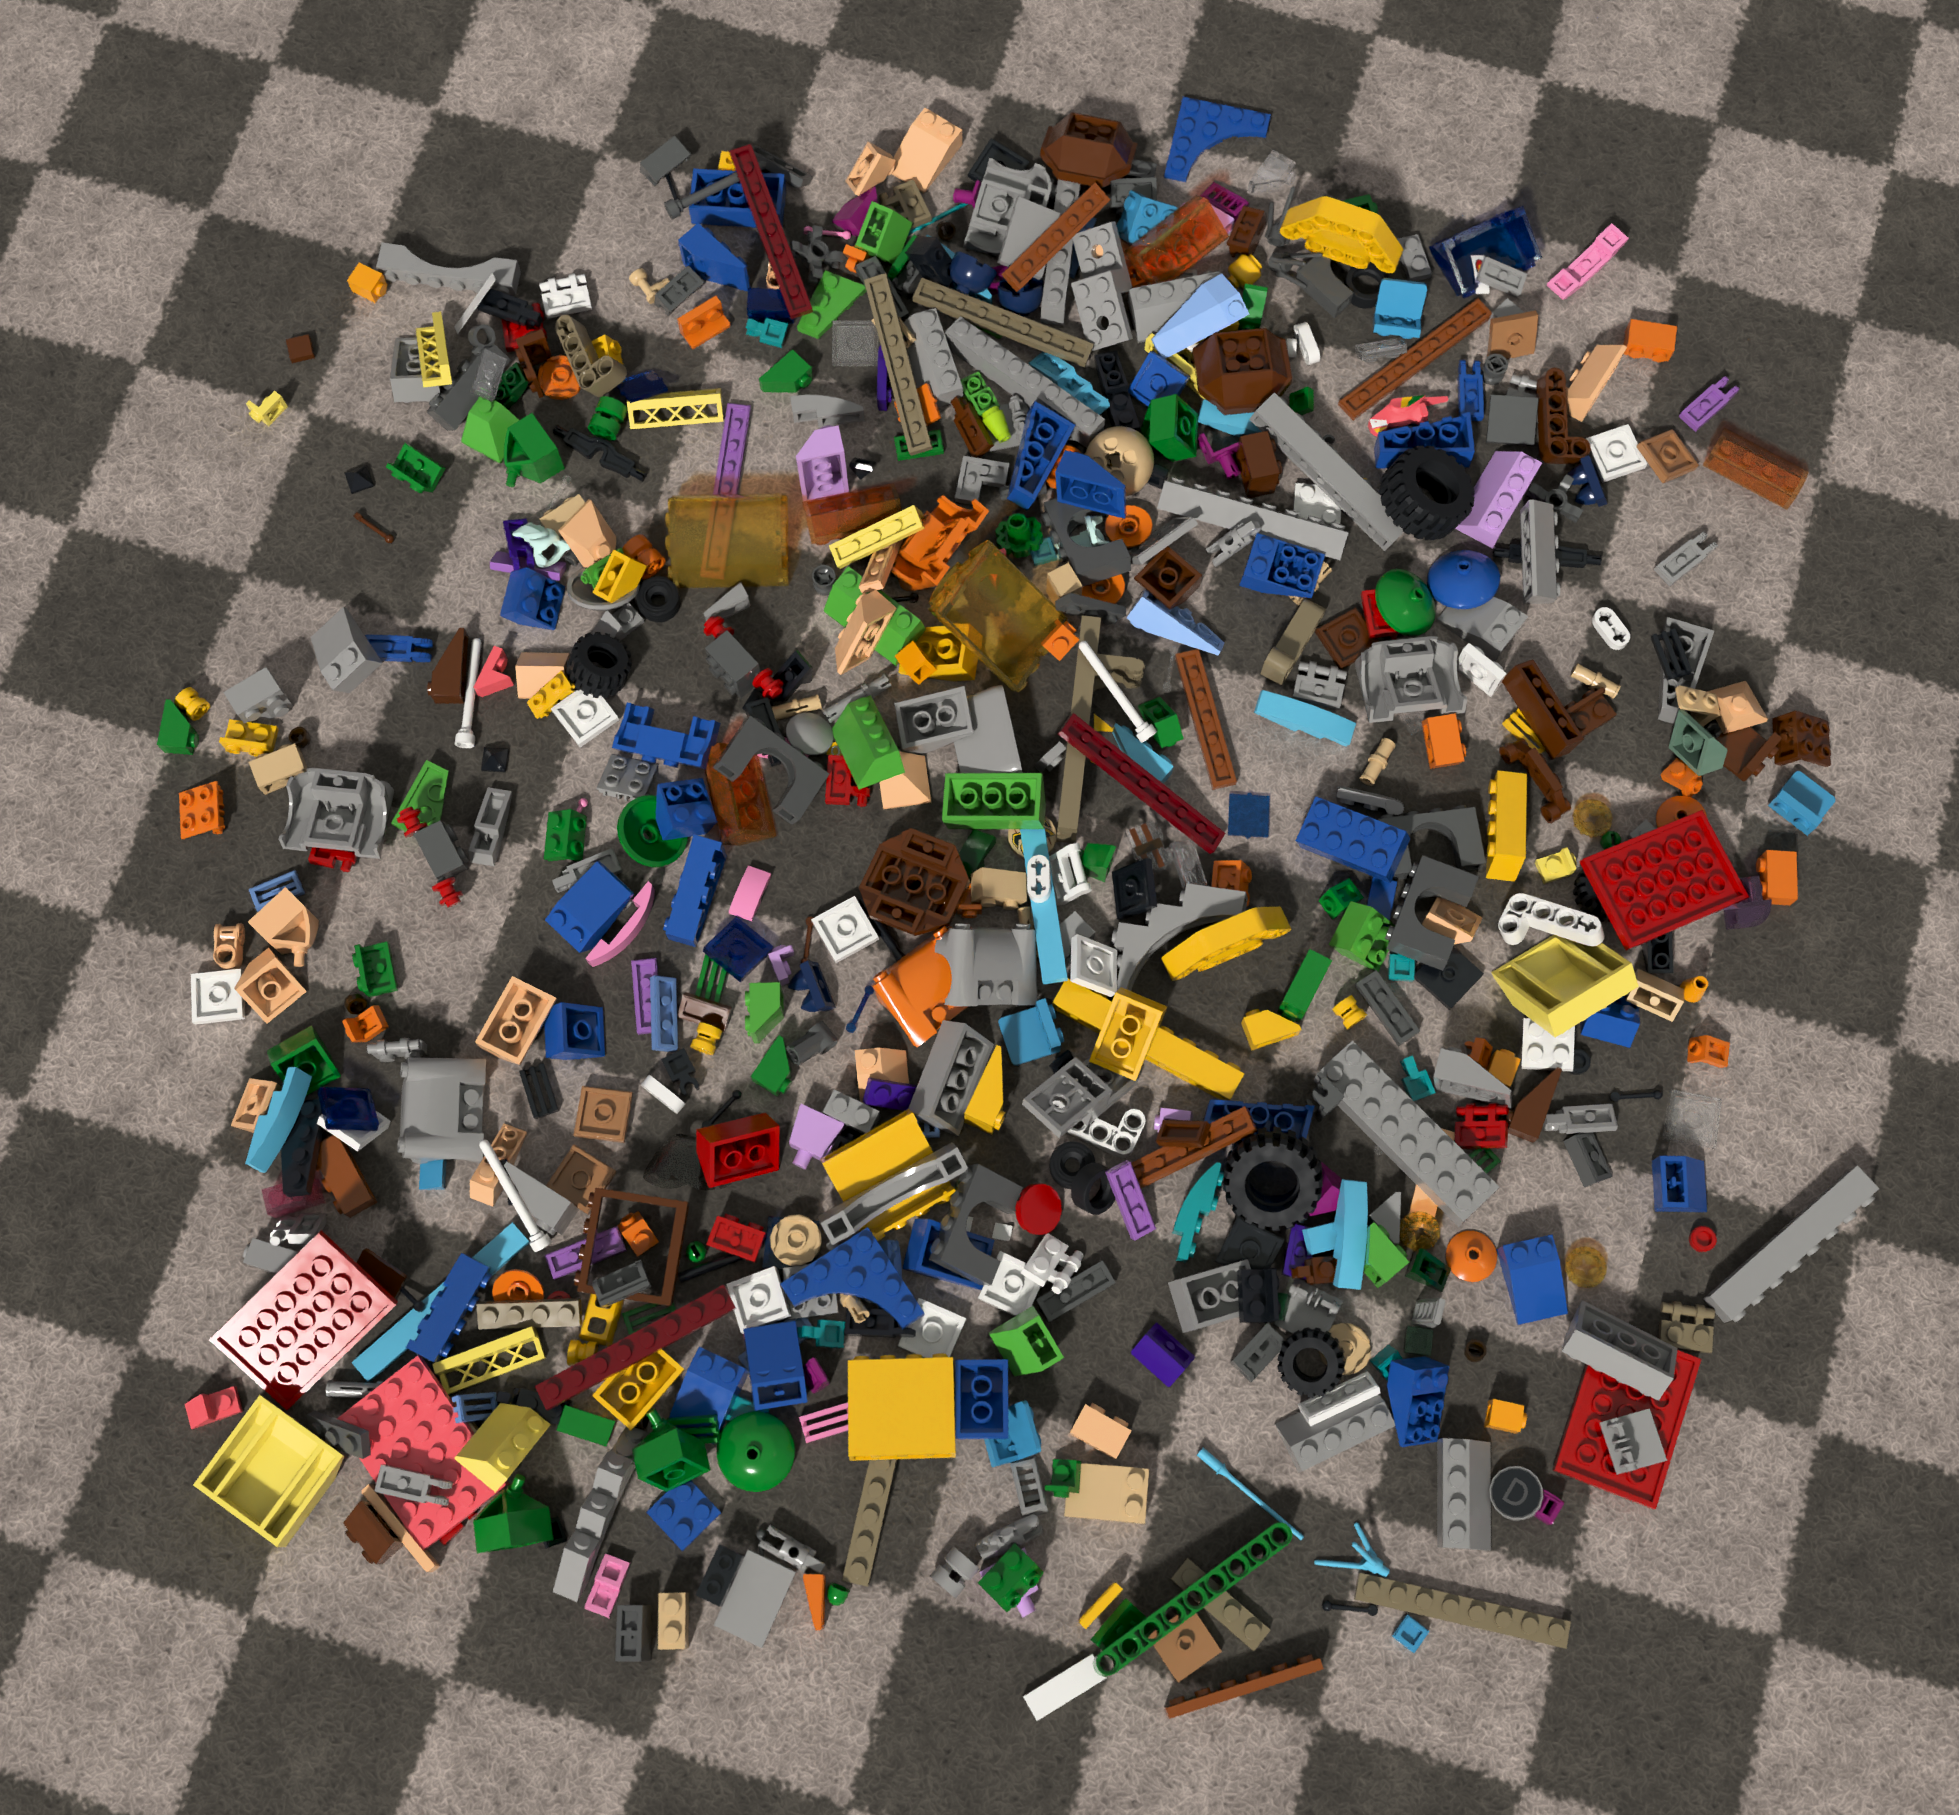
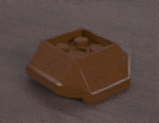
M1071 112L1055 126L1048 127L1041 146L1040 157L1053 170L1052 173L1058 180L1089 186L1096 182L1100 188H1104L1111 181L1120 179L1130 173L1138 143L1131 140L1120 121Z
M1266 328L1214 333L1205 338L1192 350L1198 393L1215 405L1223 415L1255 412L1274 392L1281 397L1292 383L1286 340L1274 335Z
M909 828L903 831L902 834L879 844L859 886V890L871 919L917 936L938 930L944 925L946 927L950 926L970 884V880L956 845ZM914 883L921 884L917 890L909 889Z

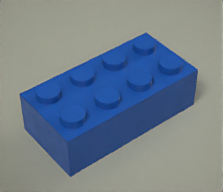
M693 168L690 195L736 173V171ZM762 173L783 228L786 199L785 175ZM740 181L689 206L692 224L757 228Z
M1315 796L1295 841L1302 849L1391 883L1410 841V837L1407 831Z

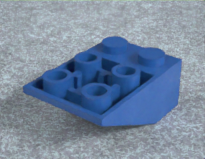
M697 223L678 240L683 264L686 267L689 266L701 279L747 292L750 290L746 262L741 257L734 256L727 244L724 242L720 243L709 228L706 227L704 229Z
M1257 533L1239 586L1266 594L1312 598L1325 554Z
M789 1321L743 1328L754 1409L762 1410L808 1402L796 1322Z
M1426 1356L1391 1360L1387 1389L1401 1447L1437 1442L1440 1433L1442 1410L1444 1408L1445 1390L1448 1383V1365Z

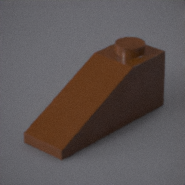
M465 628L458 629L433 670L432 680L428 681V695L432 697L435 704H464L469 641Z
M1557 1067L1514 1106L1512 1110L1509 1109V1114L1504 1117V1120L1508 1122L1509 1134L1532 1143L1539 1138L1562 1071L1561 1068Z

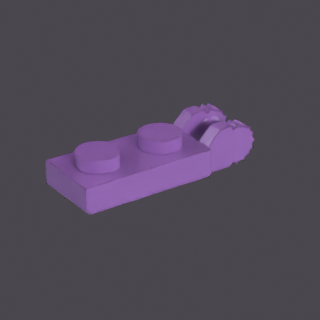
M1724 376L1687 406L1678 417L1696 432L1727 405L1729 400L1740 389L1734 386L1726 394L1721 392L1720 389L1725 387L1729 381Z

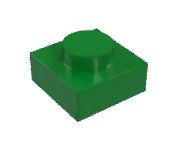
M1305 387L1290 393L1289 407L1301 416L1314 411V390L1310 387Z

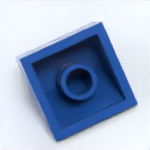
M564 1002L553 1005L544 1022L546 1058L572 1060L604 1057L603 1007Z

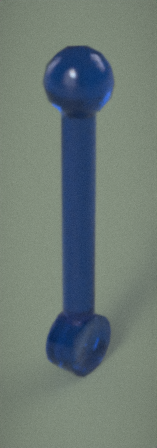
M871 985L865 987V995L854 1018L846 1026V1030L849 1033L856 1031L855 1025L869 996L874 993Z

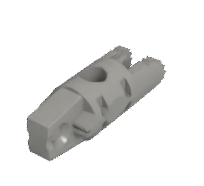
M1259 522L1241 523L1207 547L1206 551L1208 554L1215 553L1219 549L1223 551L1212 560L1215 567L1219 566L1253 541L1252 537L1262 530Z
M1031 1514L992 1532L978 1541L976 1548L984 1561L1006 1553L1014 1543L1019 1547L1042 1534L1043 1528L1040 1525L1038 1516Z
M769 1525L767 1531L771 1535L784 1540L781 1549L778 1550L771 1543L761 1540L758 1545L759 1547L789 1562L804 1573L809 1567L821 1574L826 1564L814 1558L816 1550L798 1542L776 1527ZM796 1547L799 1550V1555L794 1558L789 1555L790 1548Z

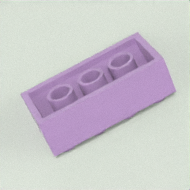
M827 425L814 430L796 455L803 502L849 493L845 453L839 425Z
M1495 451L1474 486V506L1471 513L1455 529L1493 549L1535 478L1542 462L1523 452Z

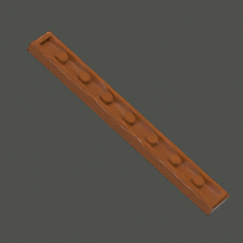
M1477 298L1342 398L1338 405L1354 421L1487 322L1492 312Z

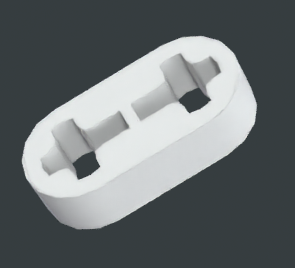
M1303 322L1294 325V335L1305 363L1311 365L1319 362V349L1308 323Z
M1607 607L1599 608L1595 612L1592 624L1607 645L1614 650L1623 649L1630 640V633L1618 616ZM1607 616L1609 619L1607 623L1605 621L1600 622V617ZM1615 635L1623 636V639L1621 641H1615L1613 638Z
M1043 855L1031 857L1027 864V890L1030 899L1035 903L1045 902L1051 894V868L1048 859ZM1039 863L1043 866L1041 868V875H1037L1035 869ZM1037 883H1041L1043 889L1040 895H1036L1035 892L1037 890Z
M648 1075L641 1083L644 1089L674 1113L678 1114L684 1107L685 1103L652 1076Z

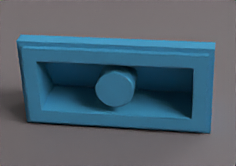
M447 1159L420 1164L419 1190H445Z

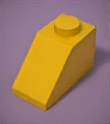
M613 549L593 593L613 603L637 588L647 566Z
M1260 1009L1249 1011L1241 1022L1251 1051L1297 1036L1301 1031L1300 1025L1269 1010L1260 1012Z

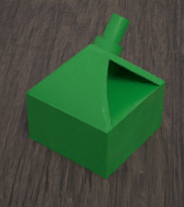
M1177 394L1151 400L1140 431L1150 446L1155 447L1171 462L1197 456L1198 413Z
M533 413L507 428L504 444V464L507 468L506 485L508 487H515L517 477L520 476L543 483L565 469L557 447Z
M655 1408L646 1413L652 1423L651 1428L653 1431L632 1449L639 1480L668 1492L711 1471L705 1444L702 1440L667 1422L665 1418H661Z
M516 1474L512 1484L508 1485L507 1489L499 1492L473 1520L477 1554L520 1548L553 1540L549 1507L523 1493L522 1486L526 1479L523 1475Z

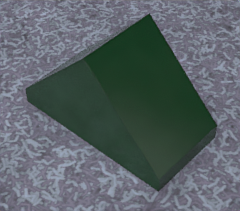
M1419 1248L1412 1255L1405 1277L1442 1292L1451 1268L1425 1249Z

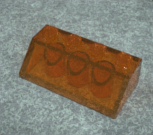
M1196 194L1124 252L1138 274L1148 285L1177 279L1228 239L1229 235L1209 200Z
M1726 428L1723 429L1703 464L1704 467L1786 510L1796 499L1808 476L1807 470Z
M894 483L802 502L811 543H816L817 545L827 544L830 540L834 539L841 540L902 511L900 498Z
M717 743L711 747L704 771L713 810L717 819L716 824L720 842L723 845L739 846L776 837L758 755H754L742 774L732 782L713 768L729 743Z

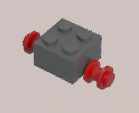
M721 616L710 617L704 624L703 632L706 636L713 635L715 637L714 641L705 647L707 655L705 659L710 665L708 669L717 679L721 677L725 681L724 687L731 695L736 693L740 699L752 689L758 687L764 690L762 694L764 698H776L783 690L781 688L783 682L780 679L774 680L771 677L773 671L770 668L760 671L756 660L733 637L734 629L723 626L724 619Z
M412 806L399 812L400 817L396 820L398 823L405 824L407 830L404 835L406 838L411 836L416 838L428 864L438 879L437 884L432 887V890L440 892L442 899L439 901L440 905L446 904L447 908L460 903V897L463 896L462 891H456L453 887L456 881L453 876L468 869L466 863L469 862V859L461 846H456L454 841L458 840V837L452 826L449 824L445 825L441 820L430 826L427 823H421L418 818L421 813L420 809H413Z

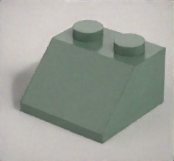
M1678 710L1669 749L1698 776L1722 769L1728 749L1685 710Z

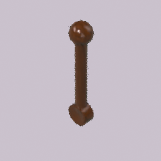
M358 512L353 515L355 519L385 538L387 543L394 542L393 535H387L363 518Z
M813 917L806 919L808 927L804 957L800 961L801 964L807 960L810 961L808 957L812 927L814 926L811 920Z

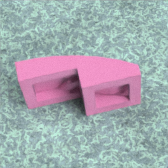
M748 865L731 903L729 914L752 921L761 904V897L770 882L771 873Z
M608 1554L604 1555L595 1576V1583L584 1606L586 1610L610 1618L630 1566L629 1562Z

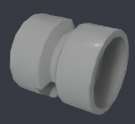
M953 1547L945 1556L946 1563L944 1565L939 1564L930 1577L954 1598H957L965 1588V1580H971L980 1568L957 1548ZM952 1569L958 1573L954 1579L949 1577Z

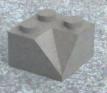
M267 667L223 692L236 714L244 723L254 721L259 717L270 719L282 717L289 712L290 708L294 707L281 685Z

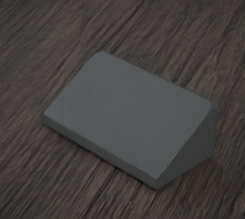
M1593 1132L1580 1133L1564 1140L1583 1187H1588L1613 1177Z

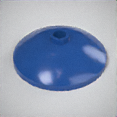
M1458 550L1441 556L1432 564L1428 572L1427 584L1432 596L1439 603L1455 609H1471L1487 603L1495 596L1500 585V572L1495 562L1488 556L1472 550Z

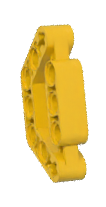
M1327 196L1319 197L1288 209L1280 228V234L1287 239H1305V248L1308 251L1322 253L1323 257L1358 269H1365L1369 262H1372L1382 272L1393 273L1403 253L1401 244L1379 214Z
M1280 906L1255 907L1196 932L1166 953L1161 959L1171 980L1176 981L1189 975L1196 969L1198 972H1202L1263 945L1262 939L1278 938L1290 932L1292 928Z

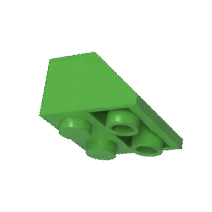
M872 201L854 247L867 252L871 257L876 256L877 259L892 265L903 250L912 222L896 211Z
M1350 901L1329 945L1343 956L1373 971H1379L1389 951L1386 949L1389 940L1385 939L1389 927L1384 925H1392L1394 927L1395 925L1373 907Z
M780 982L749 983V991H745V1006H747L750 1015H745V1030L748 1036L752 1037L754 1043H760L784 1018V993Z
M1373 1222L1367 1228L1363 1272L1379 1288L1406 1266L1409 1261L1406 1259L1407 1253L1398 1244L1395 1246L1389 1240L1390 1234L1382 1225L1379 1224L1377 1226Z
M1034 1306L1029 1307L988 1332L1002 1357L1008 1359V1367L1014 1376L1042 1372L1064 1358Z

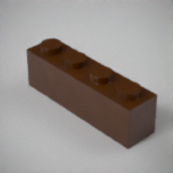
M1532 659L1515 665L1505 676L1502 683L1551 760L1569 754L1584 740V737L1535 661Z

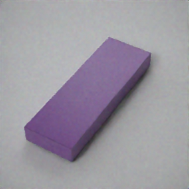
M496 551L490 560V569L508 573L516 571L513 569L512 558L509 557V553ZM527 556L518 557L520 560L519 569L528 567L526 562ZM557 561L555 564L545 568L538 567L534 562L532 570L552 580L560 581L566 571V562Z
M656 958L631 960L638 1035L651 1033L650 977L658 976Z
M1125 1160L1105 1171L1130 1238L1135 1241L1155 1230V1224L1131 1162Z
M618 1226L596 1235L591 1265L627 1251ZM586 1239L545 1255L554 1280L581 1269L582 1260L579 1259L581 1244L586 1243Z

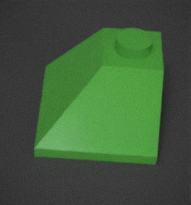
M481 394L468 413L461 443L501 464L504 460L507 428L519 421V419L499 402Z

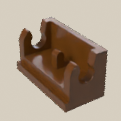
M1247 206L1242 207L1227 241L1232 257L1235 258L1237 252L1247 256L1250 254L1254 255L1266 228L1265 211Z

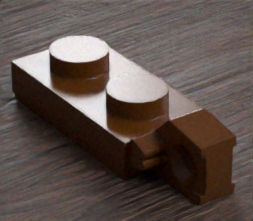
M956 396L951 401L956 412L953 421L972 457L981 458L994 444L972 403H969L965 397Z
M1333 1256L1309 1258L1304 1260L1305 1266L1291 1268L1292 1279L1306 1277L1307 1283H1310V1285L1333 1283L1337 1259Z

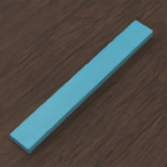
M1045 828L1020 829L1026 874L1028 861L1035 855H1043L1050 864ZM1041 863L1037 864L1035 868L1037 875H1041V868L1043 867ZM1051 871V894L1048 900L1042 903H1035L1030 899L1043 985L1068 981ZM1037 883V890L1035 892L1036 895H1040L1043 889L1041 883Z
M512 1222L472 1258L491 1267L489 1273L493 1276L525 1248L530 1241ZM443 1283L421 1301L426 1306L423 1312H417L413 1308L351 1362L367 1382L370 1383L408 1349L405 1347L410 1339L416 1340L418 1336L417 1327L421 1320L431 1313V1303L440 1290L443 1291L445 1287Z

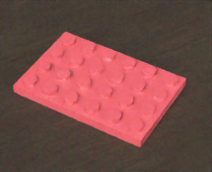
M416 1356L337 1419L369 1431L371 1455L364 1459H359L375 1483H377L382 1464L433 1475L434 1478L453 1482V1486L450 1489H443L432 1485L430 1495H440L449 1498L448 1505L430 1502L421 1503L384 1494L410 1535L422 1550H426L506 1488L509 1483L506 1480L494 1492L454 1459L475 1433L468 1423H455V1418L458 1417V1413H454L453 1410L456 1407L422 1356Z

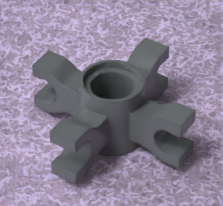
M816 225L812 227V232L807 233L809 246L792 241L790 247L793 258H800L803 265L809 269L808 283L817 284L818 278L823 277L822 264H826L831 268H838L839 262L844 261V254L842 252L829 251L826 243L821 241L822 227Z
M1567 474L1558 489L1548 492L1533 482L1526 495L1533 500L1550 503V499L1558 500L1560 506H1553V510L1557 512V515L1562 514L1574 523L1577 522L1583 512V509L1567 502L1566 492L1574 481V478Z

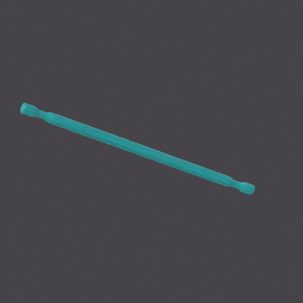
M960 203L932 218V221L910 230L908 236L968 204Z

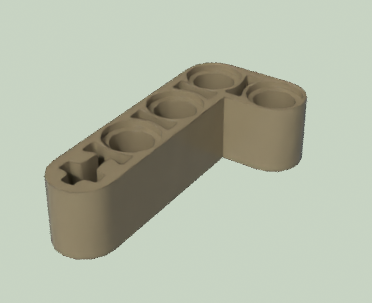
M562 315L557 319L555 324L557 335L577 382L582 389L596 397H602L625 379L627 369L623 364L609 356L598 358L588 332L582 323L569 315Z
M1307 598L1303 600L1276 647H1273L1263 664L1261 675L1281 686L1284 684L1323 618L1326 608Z

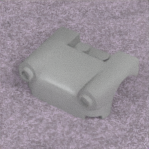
M989 158L963 248L999 257L1016 198L1020 196L1044 207L1047 206L1049 198L1054 199L1057 185L1053 184L1054 179L1050 178L1045 170L1046 168L1035 163L1029 170H1014Z
M1438 636L1380 641L1372 643V647L1361 652V655L1355 661V668L1369 723L1393 721L1394 714L1434 709H1439L1441 715L1465 713L1467 697L1463 695L1459 686L1457 674L1458 649L1456 645L1440 641Z
M307 768L306 772L289 778L286 785L289 795L288 819L285 829L279 835V841L283 849L307 851L308 847L354 851L357 857L381 859L394 796V789L388 782L379 781L374 775L367 773L320 768Z
M955 923V928H949V931L944 933L940 940H936L935 953H939L947 959L952 975L951 988L945 999V1005L1036 1004L1035 929H1030V924H1015V928L1007 929L970 927V924Z
M407 1057L406 1062H402L400 1068V1076L405 1078L401 1094L400 1137L398 1138L397 1152L402 1153L403 1158L411 1159L412 1162L417 1164L443 1159L467 1160L479 1163L483 1159V1152L479 1143L484 1140L482 1117L486 1059Z

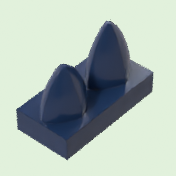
M1590 456L1580 458L1582 464L1574 467L1567 475L1574 478L1571 485H1581L1588 482L1589 485L1585 486L1577 494L1575 502L1583 505L1597 503L1598 507L1608 504Z
M807 960L800 964L801 970L793 976L788 988L797 991L809 989L810 992L805 996L801 1009L808 1012H827L836 1008L819 963Z

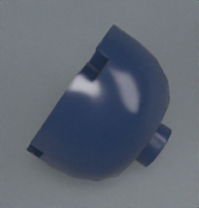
M960 251L955 253L950 265V276L958 285L956 289L966 295H969L970 292L981 293L987 290L997 274V271L985 263L983 265L976 258Z
M1032 277L1016 292L1005 279H1002L998 285L1000 304L1007 311L1023 317L1028 316L1029 313L1035 311L1042 303L1043 280Z

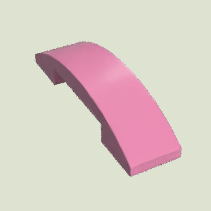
M1610 224L1596 237L1594 243L1566 269L1563 268L1547 283V286L1562 300H1565L1600 271L1629 238L1616 226Z
M649 881L633 899L635 906L638 908L616 937L610 944L601 939L585 958L592 967L615 957L641 931L650 914L655 895V889Z

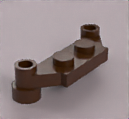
M1523 738L1514 743H1507L1499 748L1500 756L1505 763L1511 764L1516 760L1522 763L1548 800V803L1541 807V814L1548 823L1552 824L1559 820L1562 814L1571 810L1569 801L1563 796V786L1559 777L1551 771L1545 757L1536 748L1532 749L1529 747L1527 741Z

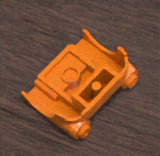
M944 495L940 496L936 500L939 504L931 513L927 510L923 515L924 518L921 519L925 529L908 536L899 549L891 573L899 578V584L902 589L911 592L937 586L950 568L947 562L965 536L976 530L988 514L989 510L976 499H973L971 502L973 509H965L956 505Z
M944 925L942 928L933 932L934 936L926 939L889 968L873 977L875 982L872 984V987L876 992L878 1001L893 1015L907 1034L911 1043L916 1047H919L936 1034L943 1020L950 1021L968 1007L945 1005V999L951 988L952 975L947 959L943 955L935 953L936 940H940L944 933L949 931L948 929L952 928V926L946 928Z

